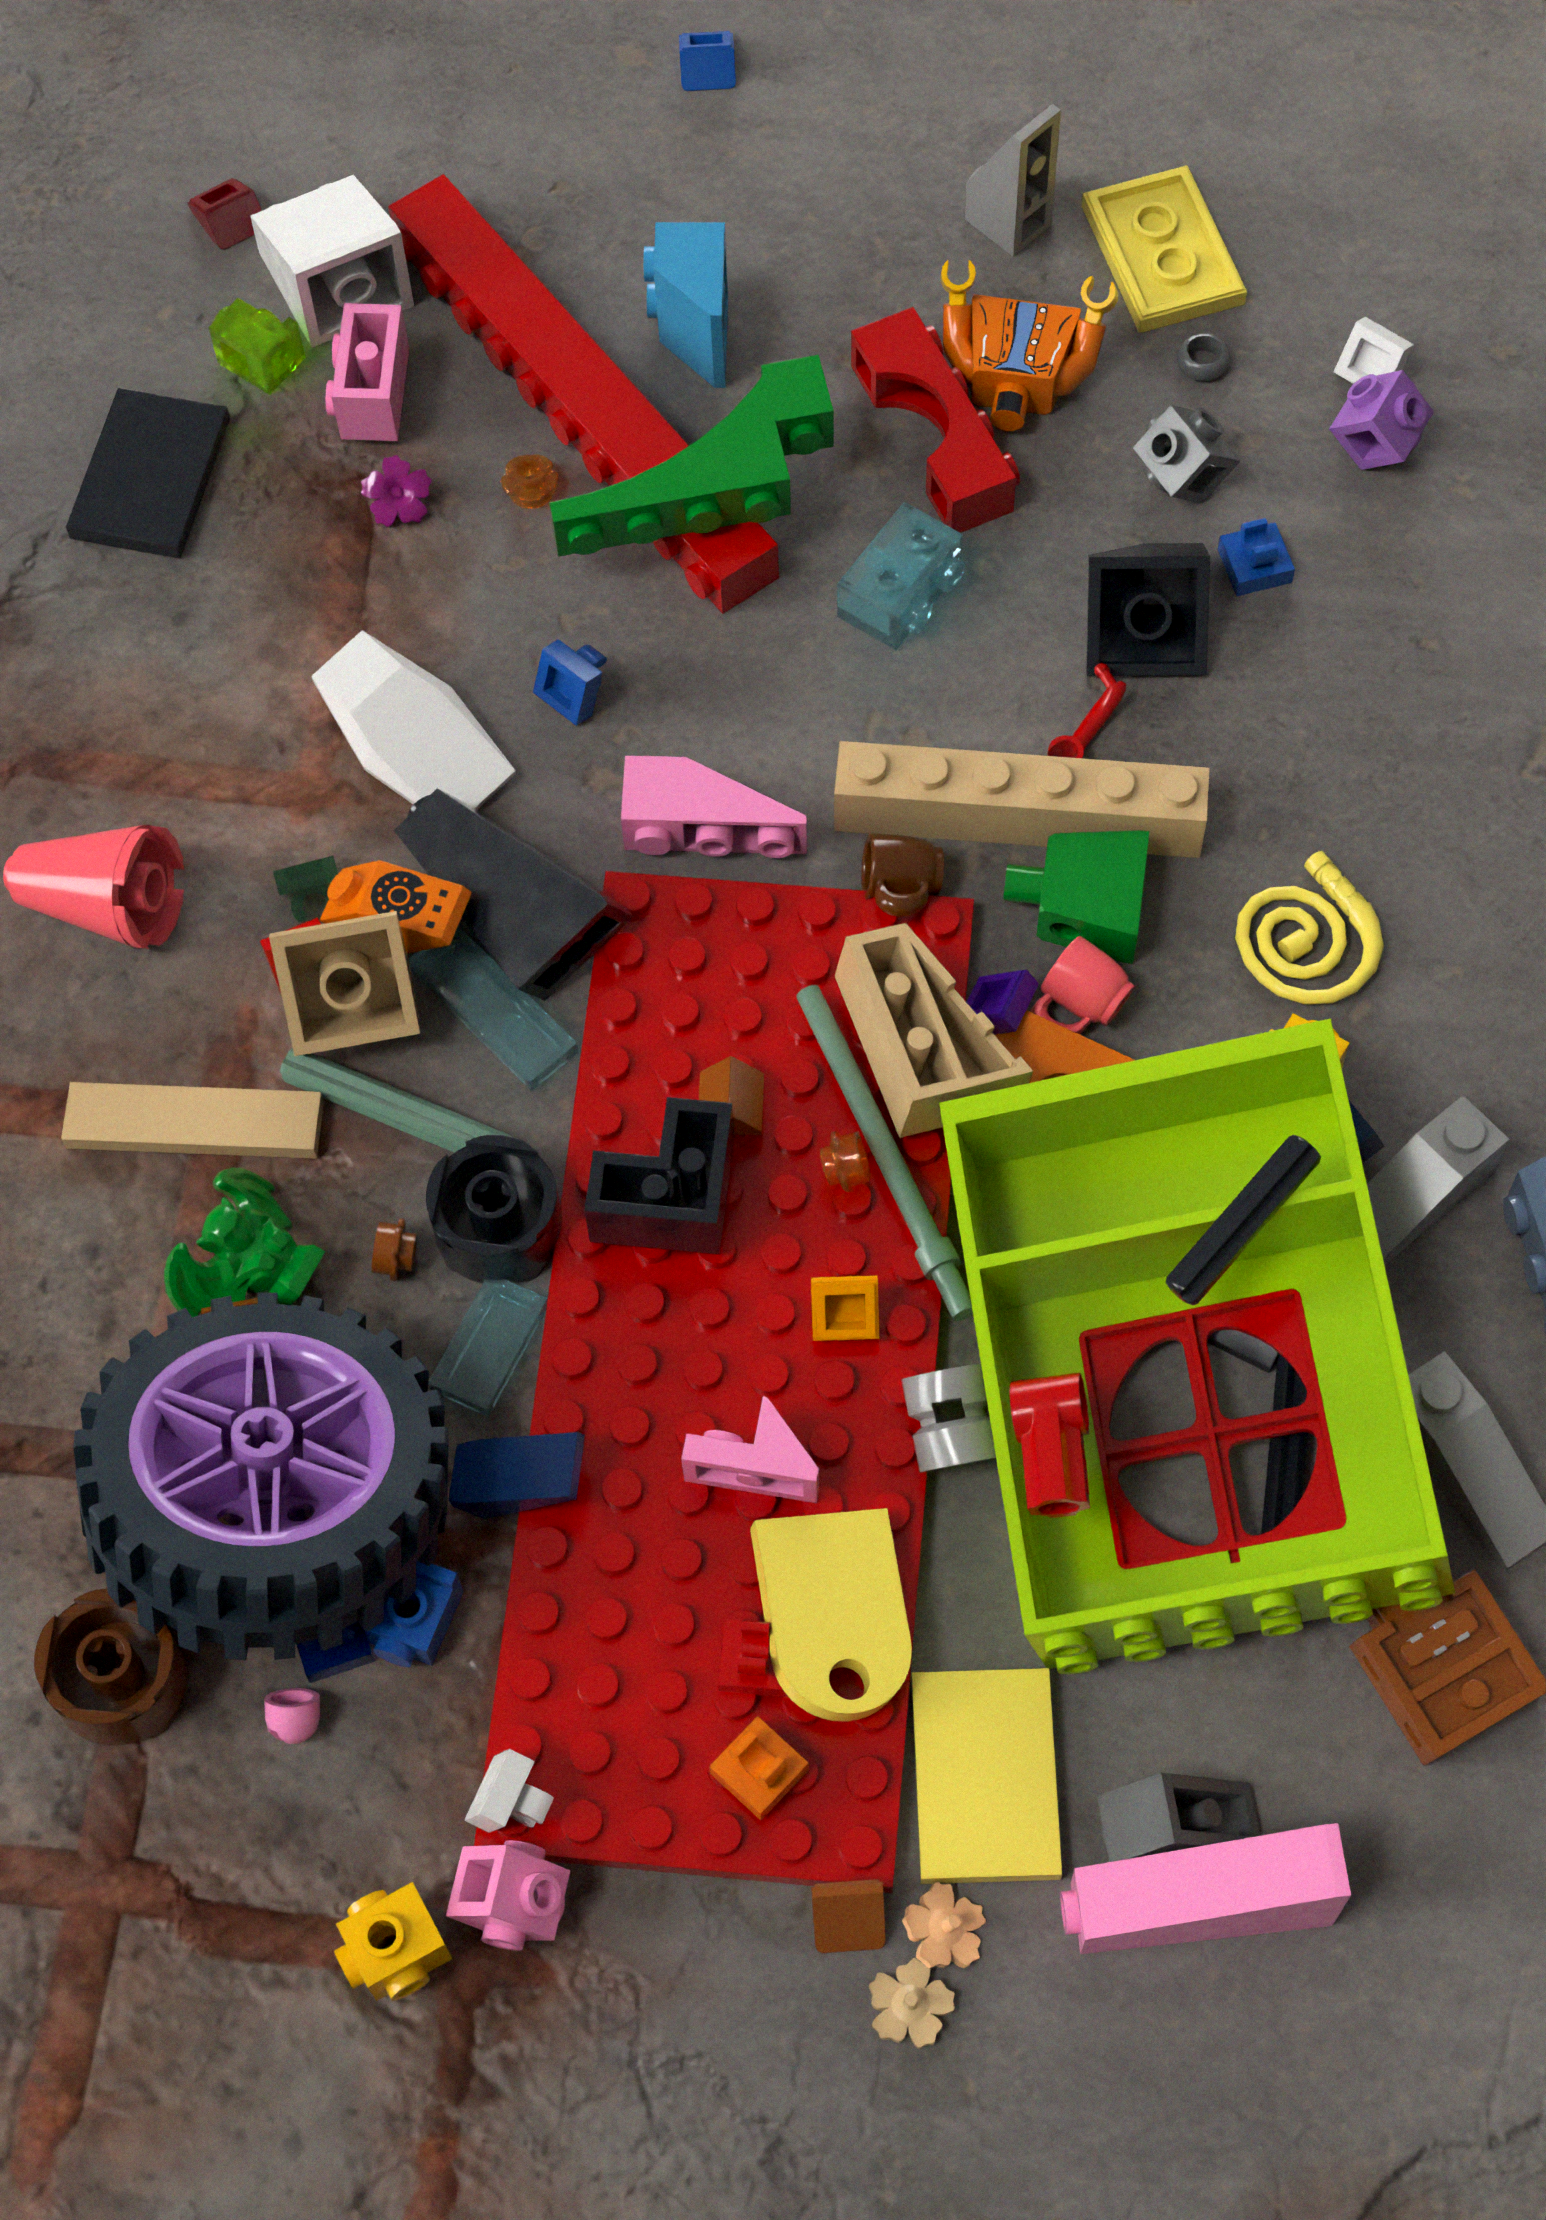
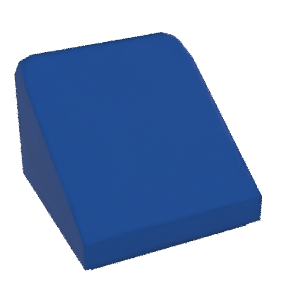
M730 31L682 33V35H679L681 84L683 90L731 89L735 86L733 33H730Z

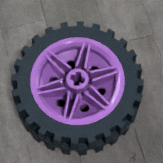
M257 1293L258 1304L233 1306L231 1296L212 1299L211 1312L193 1318L186 1308L168 1315V1330L154 1337L147 1329H144L129 1340L130 1358L125 1363L114 1357L109 1359L99 1372L101 1394L87 1392L80 1408L82 1429H78L74 1433L73 1450L83 1536L86 1537L88 1558L95 1574L106 1573L108 1595L120 1608H123L133 1600L136 1601L139 1625L155 1635L165 1625L177 1629L179 1647L197 1653L200 1652L204 1641L224 1645L225 1659L246 1661L248 1648L274 1647V1660L296 1658L295 1644L318 1639L322 1651L343 1644L342 1629L358 1622L364 1631L367 1632L383 1622L384 1602L389 1597H392L400 1604H404L416 1591V1562L428 1566L433 1564L438 1554V1533L445 1532L449 1437L448 1428L444 1427L445 1406L440 1391L436 1389L428 1391L429 1370L419 1356H414L405 1362L402 1360V1339L388 1328L382 1330L377 1336L367 1331L365 1314L348 1307L343 1315L339 1317L324 1312V1299L305 1295L303 1296L301 1306L278 1304V1293ZM222 1517L232 1526L225 1525L219 1522L218 1519Z

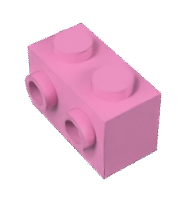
M344 303L340 334H334L332 341V362L335 369L334 380H328L325 397L327 415L336 416L341 439L398 441L409 356V344L401 305Z

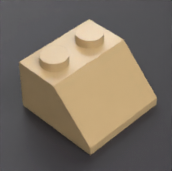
M397 911L269 934L294 1056L420 1034L417 1000Z

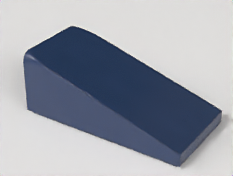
M579 1432L479 1439L458 1444L455 1451L449 1492L450 1504L479 1518L488 1519L577 1500L585 1435Z

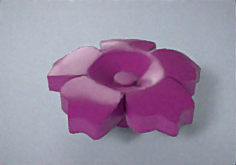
M397 455L389 458L385 457L382 461L384 476L380 472L373 470L369 477L361 481V494L370 499H378L370 506V510L375 514L376 523L390 527L396 520L398 513L400 520L405 524L411 521L420 523L422 517L428 511L418 498L429 496V486L432 483V479L427 476L425 469H419L409 474L411 469L410 463L401 460Z

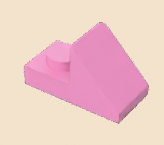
M763 1396L754 1444L743 1443L744 1441L740 1436L720 1430L706 1431L704 1436L686 1434L681 1459L685 1482L817 1503L819 1468L767 1397Z

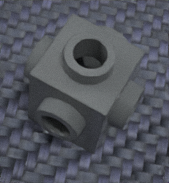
M1170 405L1166 410L1161 411L1151 419L1147 425L1146 433L1133 447L1146 464L1143 469L1146 477L1157 488L1168 492L1171 497L1203 503L1240 463L1239 458L1220 436L1224 432L1222 425L1213 415L1202 408H1197L1194 411Z

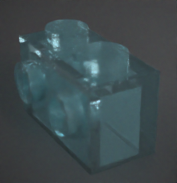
M903 502L837 583V617L892 649L897 650L910 633L916 635L924 628L932 613L933 604L942 592L951 593L960 582L966 567V563L962 561L963 534L910 504Z

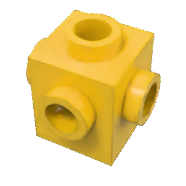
M413 1882L389 1895L386 1894L385 1890H379L360 1898L347 1909L349 1917L336 1924L345 1945L334 1950V1953L353 1989L365 1983L376 2001L389 1995L392 2001H396L413 1994L429 1982L428 1972L452 1959ZM394 1941L390 1947L382 1949L385 1944Z

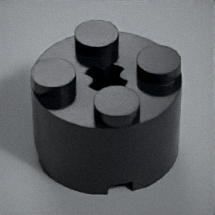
M483 1135L466 1141V1147L456 1151L449 1158L448 1154H446L436 1164L428 1180L426 1206L438 1249L446 1266L469 1280L489 1285L531 1281L542 1273L544 1265L553 1256L555 1244L561 1230L562 1212L553 1173L543 1159L539 1157L538 1152L520 1139L505 1135Z

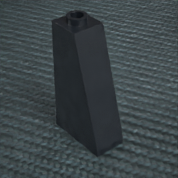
M438 788L431 795H427L414 803L408 812V817L394 830L428 875L463 885L472 892L462 919L515 987L544 1001L634 917L625 906L467 803Z

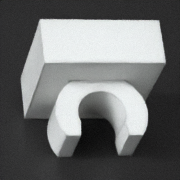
M1364 317L1355 323L1334 369V373L1354 384L1369 374L1377 376L1402 370L1414 344Z
M508 1749L493 1757L464 1821L489 1833L505 1827L509 1817L524 1825L534 1827L536 1822L539 1824L543 1823L554 1797L536 1787L525 1784L535 1761Z

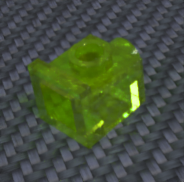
M237 298L230 306L222 308L215 316L213 323L208 327L218 364L269 395L306 358L299 325L296 320L288 317L281 323L269 310L265 308L256 309L240 298Z

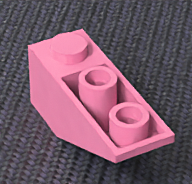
M625 756L621 809L624 850H637L647 855H662L668 851L699 852L711 857L725 856L729 853H760L769 858H784L791 854H807L806 815L687 757Z

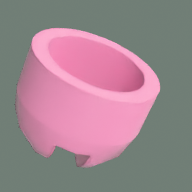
M288 1688L271 1692L265 1696V1721L268 1731L276 1739L287 1744H301L311 1738L316 1732L321 1716L320 1695L318 1692L305 1688Z

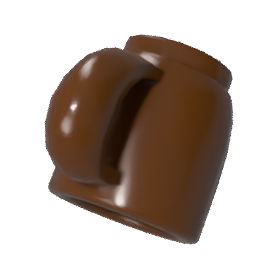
M869 833L863 849L861 867V888L866 890L865 899L868 900L875 897L876 904L881 911L895 917H906L920 912L926 906L930 895L938 896L940 894L944 874V853L942 847H934L932 843L910 836Z

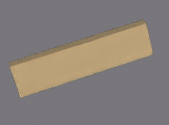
M70 1082L61 1140L66 1149L317 1159L324 1100L321 1092Z

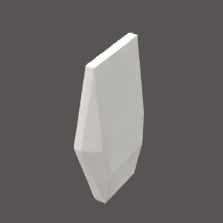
M363 630L312 675L315 686L363 769L412 804L427 795H431L438 788L478 810L516 774V770L451 686Z

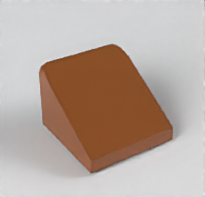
M879 1879L821 1883L811 1887L814 1939L817 1952L836 1953L878 1950L884 1947L886 1937L883 1882H879Z

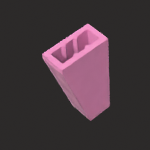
M1334 1823L1074 1868L1070 1883L1071 1890L1060 1892V1903L1065 1934H1078L1080 1954L1333 1926L1351 1897L1339 1824Z

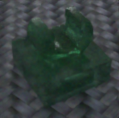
M333 855L273 871L279 896L295 892L291 901V910L298 922L306 921L303 900L308 894L319 893L328 902L327 891L329 886L325 883L332 882L338 874Z

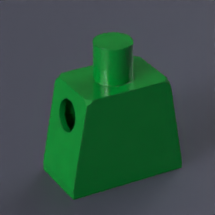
M1150 831L1054 833L1048 836L1044 868L1007 864L1003 900L1040 905L1036 936L1042 941L1067 947L1077 936H1083L1115 961L1133 964L1138 937Z

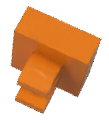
M757 1716L709 1768L711 1775L756 1817L762 1820L808 1772L809 1763Z

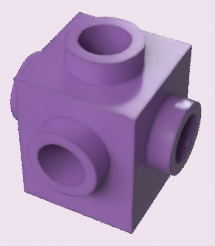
M1403 370L1377 376L1369 374L1351 386L1347 393L1348 399L1329 430L1360 470L1404 462L1409 453L1420 442L1421 433L1434 411Z

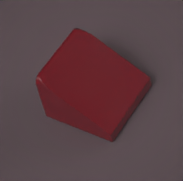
M231 178L189 199L190 201L187 202L193 215L220 249H227L255 235L250 216L261 212L262 209L254 190L237 179Z

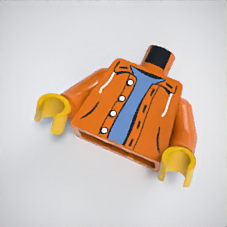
M948 260L944 263L940 279L943 288L949 293V303L943 304V350L952 368L957 367L961 371L966 384L971 385V401L977 406L992 408L990 420L995 427L1004 431L1019 430L1024 425L1026 412L1042 415L1052 412L1058 396L1069 395L1093 373L1106 325L1101 323L1103 314L1110 312L1118 302V292L1113 282H1111L1108 298L1104 302L1094 303L1090 301V293L1095 279L1093 276H1090L1084 281L1081 287V296L1083 302L1088 307L1084 319L1080 318L1081 308L977 294H973L972 304L966 303V292L971 289L975 280V266L968 260L969 279L964 284L956 285L950 282L947 276Z

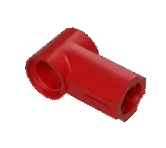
M1081 1373L1011 1381L1009 1389L1011 1416L1018 1443H1022L1028 1511L1031 1515L1058 1518L1073 1516L1082 1510L1089 1509L1090 1493L1083 1435L1089 1434V1414Z

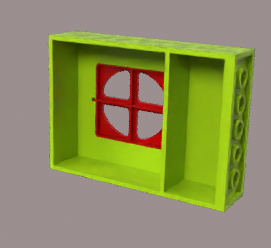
M1331 1018L939 1102L1024 1634L1046 1668H1057V1672L1060 1674H1080L1096 1669L1098 1667V1660L1125 1655V1660L1129 1662L1150 1661L1166 1654V1647L1193 1643V1647L1196 1649H1214L1233 1643L1235 1641L1234 1635L1261 1630L1264 1636H1284L1302 1630L1303 1622L1330 1617L1332 1623H1354L1371 1617L1373 1615L1372 1609L1400 1604V1608L1405 1611L1424 1610L1441 1604L1443 1601L1442 1596L1455 1594ZM1296 1135L1307 1140L1321 1155L1318 1166L1286 1200L1279 1211L1198 1304L1192 1306L1179 1299L1165 1283L1171 1271L1289 1136ZM1219 1330H1235L1253 1336L1272 1347L1282 1355L1300 1377L1307 1390L1305 1402L1297 1407L1237 1419L1224 1417L1219 1408L1208 1350L1210 1335ZM1169 1340L1180 1342L1184 1347L1196 1410L1194 1424L1186 1429L1125 1441L1114 1439L1110 1432L1112 1412L1119 1390L1131 1369L1154 1346ZM1081 1373L1089 1414V1434L1083 1435L1087 1462L1090 1508L1082 1510L1073 1516L1058 1518L1031 1515L1027 1509L1022 1443H1018L1011 1416L1010 1382ZM1299 1432L1313 1434L1317 1440L1316 1460L1312 1476L1301 1500L1283 1522L1273 1530L1261 1535L1247 1534L1242 1528L1229 1460L1231 1450L1239 1444ZM1186 1454L1201 1455L1206 1463L1218 1527L1216 1540L1208 1545L1192 1546L1170 1538L1155 1529L1142 1518L1125 1496L1119 1483L1121 1471L1130 1465Z

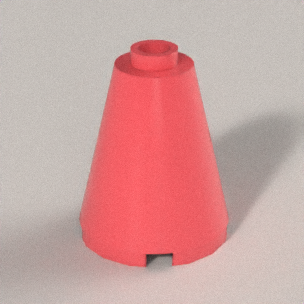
M140 825L23 844L8 858L3 871L5 887L13 901L18 905L137 949H149V945L160 946L168 939L176 926L184 895V890L174 889V869L184 870L183 856L178 842L167 828L152 825Z

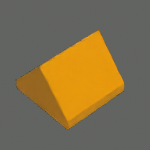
M878 1276L811 1278L813 1341L879 1339Z

